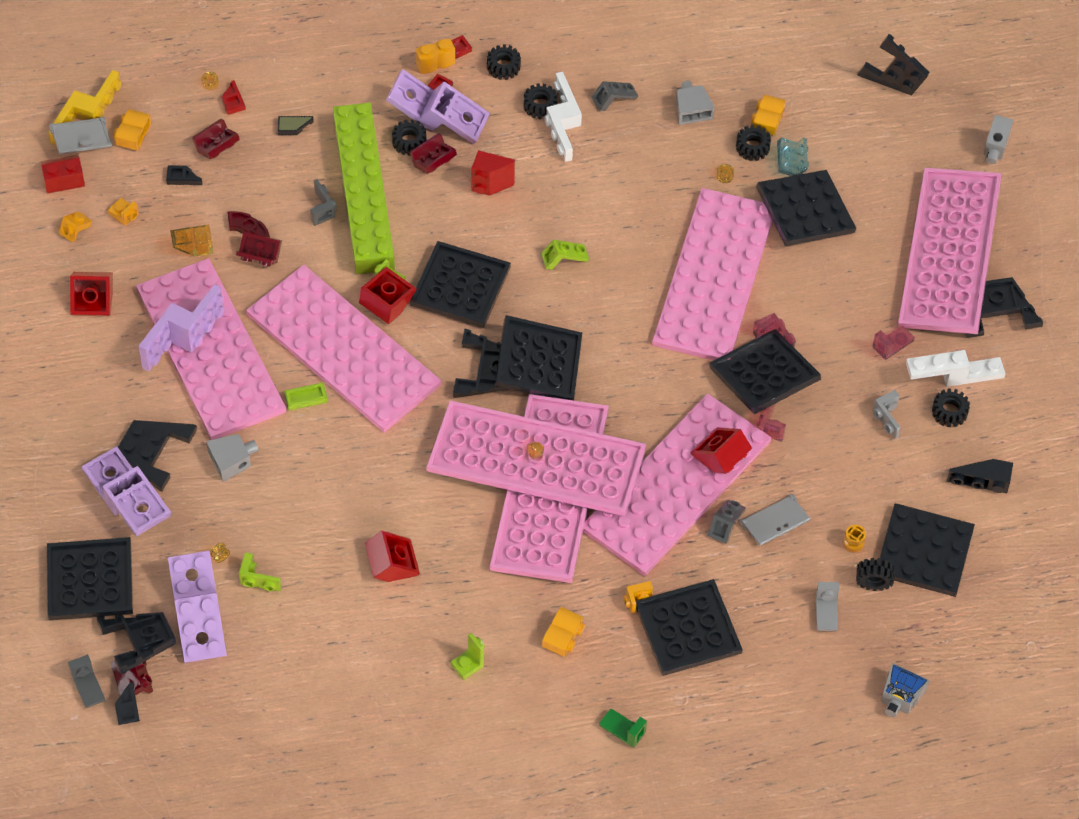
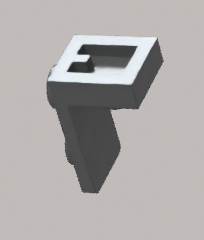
M603 81L593 94L592 99L600 111H606L614 98L637 99L638 94L631 83Z
M318 179L314 180V190L322 204L310 209L311 221L314 226L335 218V209L337 208L334 199L329 198L325 185H321Z
M727 500L714 515L707 536L726 544L729 541L735 522L745 512L746 507L737 501Z
M88 654L68 662L71 676L85 708L104 702L105 697L93 672Z

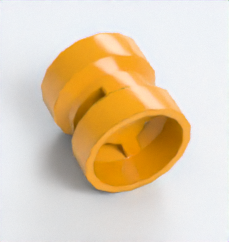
M851 525L846 529L844 547L848 551L856 553L863 549L866 538L865 529L860 525Z

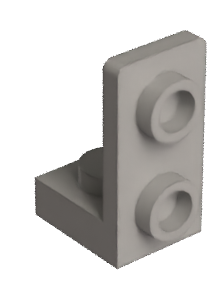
M896 390L875 399L873 407L874 416L878 420L880 419L886 432L891 434L894 439L899 438L901 429L889 413L898 406L900 395Z
M818 582L816 590V621L818 631L838 630L837 598L839 582Z

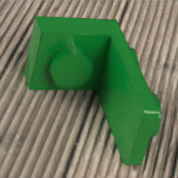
M610 709L600 721L599 726L634 748L646 733L647 720L639 717L636 722H632L615 710Z

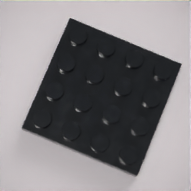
M827 170L761 181L756 185L785 246L852 234L857 229Z
M437 241L417 284L416 292L410 300V306L484 328L509 273L511 263Z
M505 315L494 386L538 396L574 401L582 332Z
M776 329L709 363L710 369L754 415L821 380V374Z
M895 503L880 554L881 561L888 560V563L891 562L892 566L895 567L894 581L956 597L975 524Z
M131 537L47 543L48 620L133 614Z
M714 579L636 601V610L662 676L742 654V646Z

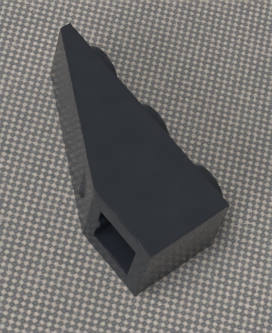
M990 459L950 468L947 482L1007 494L1011 481L1013 462Z

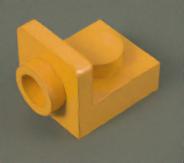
M120 198L108 209V214L126 226L137 218L139 214L138 205L135 201L130 204L123 198Z
M651 581L626 587V595H623L625 607H629L631 614L636 613L637 600L652 596L653 587Z

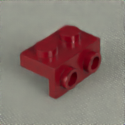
M219 119L193 136L192 140L199 154L212 159L225 149L232 147L240 138L238 133L227 128L223 119Z
M438 133L411 150L410 155L414 167L429 174L457 156L455 148L445 144L442 135Z
M244 231L240 249L236 251V255L241 256L243 261L252 262V260L260 261V265L271 267V264L278 262L282 240Z
M115 660L111 662L120 695L129 682L132 681L135 695L142 691L149 694L153 692L152 679L147 672L146 661L123 674H120Z

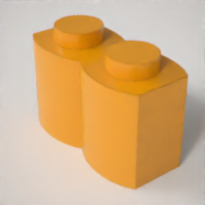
M442 39L434 44L422 45L415 50L416 65L420 74L431 73L438 68H448L455 64V47L451 39Z
M766 94L763 95L762 99H758L756 110L758 111L753 113L751 118V124L754 125V128H757V125H759L761 130L764 127L766 132L775 136L785 110L786 100Z
M128 109L125 114L123 113L120 126L115 128L113 134L116 145L138 151L151 126L150 114Z
M560 607L542 640V647L563 657L568 652L572 653L576 645L575 638L577 635L581 636L584 631V617Z

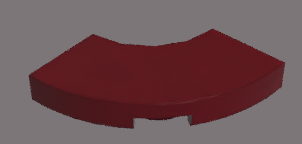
M238 211L227 212L230 231H238L240 233L246 231L270 237L266 226L260 220L258 221L251 217L250 214Z

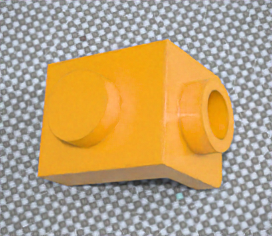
M78 211L64 216L59 234L74 242L78 232L91 227L92 220Z

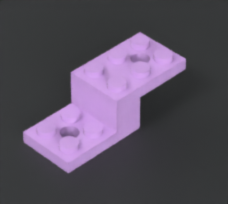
M404 69L399 72L386 98L387 102L415 121H419L420 124H423L431 132L443 123L472 144L477 142L490 114L446 82L432 90ZM406 91L412 94L413 99L407 96ZM463 114L468 116L469 122L464 120Z
M214 284L193 312L171 303L139 345L143 369L150 371L153 366H156L164 351L169 350L171 343L191 353L195 347L201 344L204 335L212 330L214 322L217 318H221L224 313L223 296L220 286Z
M117 446L82 466V471L114 516L120 514L136 537L172 516L171 511L138 466L132 468ZM114 470L116 474L113 477H108L105 475V472ZM140 505H145L148 507V510L141 513L137 511V508Z
M210 550L168 557L184 663L227 656ZM187 570H197V579L194 581L188 580L186 578ZM198 633H207L209 638L205 644H199L196 641Z

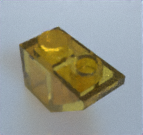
M209 224L170 230L174 249L192 256L214 254Z

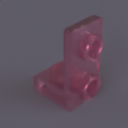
M775 313L754 322L753 334L756 338L776 329L795 347V337L787 331L783 320L779 319Z
M900 326L888 335H885L880 330L874 336L872 347L887 360L912 343L915 337L904 326Z
M774 404L764 409L765 413L760 415L757 426H760V430L772 439L782 442L785 436L786 424L770 419L776 405Z

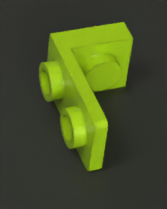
M554 239L541 253L546 269L553 270L562 258L583 262L589 260L584 244Z
M245 552L239 571L240 584L249 588H263L271 592L281 591V579L255 573L257 563L254 562V556L251 553Z
M472 633L468 634V650L451 661V666L463 680L484 667L485 645L479 637H475Z

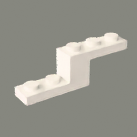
M559 72L556 73L553 86L556 93L559 92L561 104L547 107V115L544 116L546 126L551 128L552 140L557 142L558 154L562 155L564 161L567 162L572 160L573 148L565 130L581 126L582 114L564 73Z
M965 350L908 358L906 360L911 380L943 375L947 387L1005 378L1006 374L1000 357L969 362Z

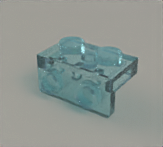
M781 137L777 141L778 172L789 176L803 174L809 167L807 138L802 137L797 143Z

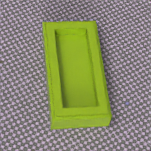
M323 382L284 390L289 411L328 403Z

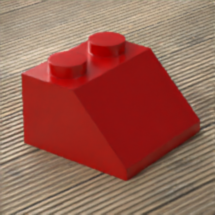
M478 150L471 167V191L490 196L514 186L515 159Z
M79 154L40 161L47 194L85 187Z
M385 267L361 287L359 304L389 325L402 314L416 292V287L388 267Z
M74 271L70 275V315L110 316L113 297V272Z
M717 427L690 453L714 473L727 474L734 469V465L746 458L752 446L741 429Z
M381 530L365 542L371 571L375 579L392 582L415 577L420 574L410 538Z

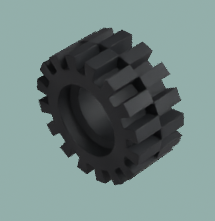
M503 44V47L500 48V45H497L496 49L493 47L488 52L487 70H489L490 75L493 74L494 78L498 76L499 80H502V77L508 80V76L512 79L514 74L518 75L521 67V57L516 48L512 50L511 45L507 48L506 44ZM499 60H508L511 63L507 65H501L497 62Z
M540 83L536 84V87L531 85L530 89L527 88L524 93L525 112L527 111L529 116L532 114L534 119L536 116H538V119H542V116L547 115V107L557 105L558 103L556 90H552L550 85L547 88L544 83L543 86H540ZM545 99L548 102L545 104H537L534 102V100Z
M412 119L410 122L404 120V123L400 121L398 126L395 125L394 130H392L393 147L398 153L402 151V155L408 153V156H411V150L427 141L426 129H424L423 124L420 125L419 121L416 123ZM405 135H414L417 138L408 141L404 140L402 137Z
M747 125L744 129H740L736 140V151L739 152L740 157L744 155L743 159L745 160L749 157V161H753V158L759 161L760 157L764 159L765 155L769 154L771 136L764 127L761 130L759 125H757V128H754V125H751L749 128ZM749 140H756L761 144L757 146H752L747 144L746 142Z
M948 388L947 392L941 390V394L938 392L933 402L932 415L933 418L936 417L935 420L937 422L941 420L942 426L947 423V427H951V424L954 427H958V423L962 425L966 421L970 409V401H968L967 396L963 397L964 393L962 391L958 394L957 389L951 392V388ZM945 404H953L959 410L949 412L943 406Z
M870 558V560L864 559V562L860 561L857 564L856 582L861 588L866 587V590L873 589V591H877L879 589L883 591L884 588L889 589L894 584L895 567L892 566L891 562L888 563V560L881 561V558L874 560V558Z

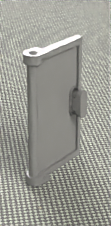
M104 116L96 119L49 124V130L53 134L59 154L112 147Z
M790 494L775 504L745 519H740L739 522L744 530L747 529L758 545L761 546L811 519L798 504L797 498Z

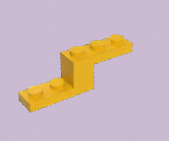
M111 71L95 97L74 90L54 121V124L73 122L75 118L88 120L103 117L105 108L111 104L114 94L121 88L122 81L120 80L119 72ZM49 130L50 143L56 145L53 134Z

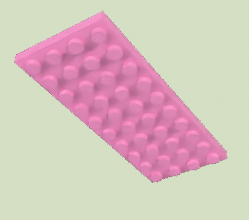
M935 168L924 169L898 322L899 328L978 334L1002 173Z
M705 188L701 189L652 346L713 361L734 350L772 224V219L764 202Z
M208 258L138 284L136 288L155 325L171 303L193 312L214 284L221 287L224 313L221 318H217L214 322L212 330L204 335L201 344L195 347L191 353L171 343L167 351L210 439L213 440L286 412V407Z
M302 265L246 310V314L384 433L442 385V380L305 265Z
M707 393L641 463L626 515L622 516L596 510L585 521L583 532L640 574L646 576L771 442V437ZM717 427L741 429L752 446L746 458L734 465V469L727 474L714 473L690 453Z
M529 394L524 417L604 435L609 406ZM507 490L490 563V571L572 583L588 508Z
M450 401L427 465V471L625 516L646 450V444Z

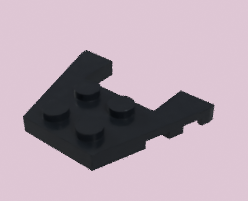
M888 34L882 41L880 48L895 58L884 71L866 62L857 75L912 96L930 72L914 56L909 57L904 52L905 48L901 44L898 46L893 41L894 37Z
M1013 277L989 280L985 284L978 334L966 333V338L984 336L981 318L1021 313L1025 329L1043 327V320L1041 317H1038L1032 304H1029L1026 300L1025 294Z
M464 329L462 348L482 351L477 380L456 378L453 397L458 398L510 390L494 386L500 342H492L486 336L481 334L478 336L471 333V330Z
M133 420L118 449L132 468L138 466L148 481L153 483L162 492L170 479V473L153 467L170 437L190 444L197 431V425Z
M163 612L136 614V617L124 618L123 615H115V619H105V616L97 617V623L102 635L124 629L134 649L133 651L114 656L120 674L129 671L176 644L175 636Z

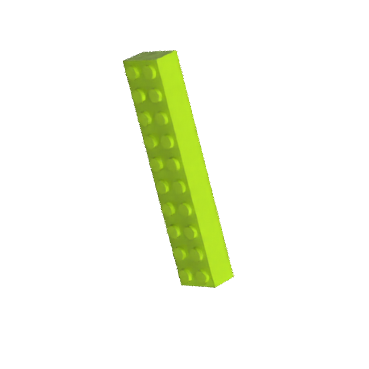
M371 102L333 106L334 125L356 274L373 273L376 266L380 263L382 264L386 259L390 261V267L395 270L394 251Z

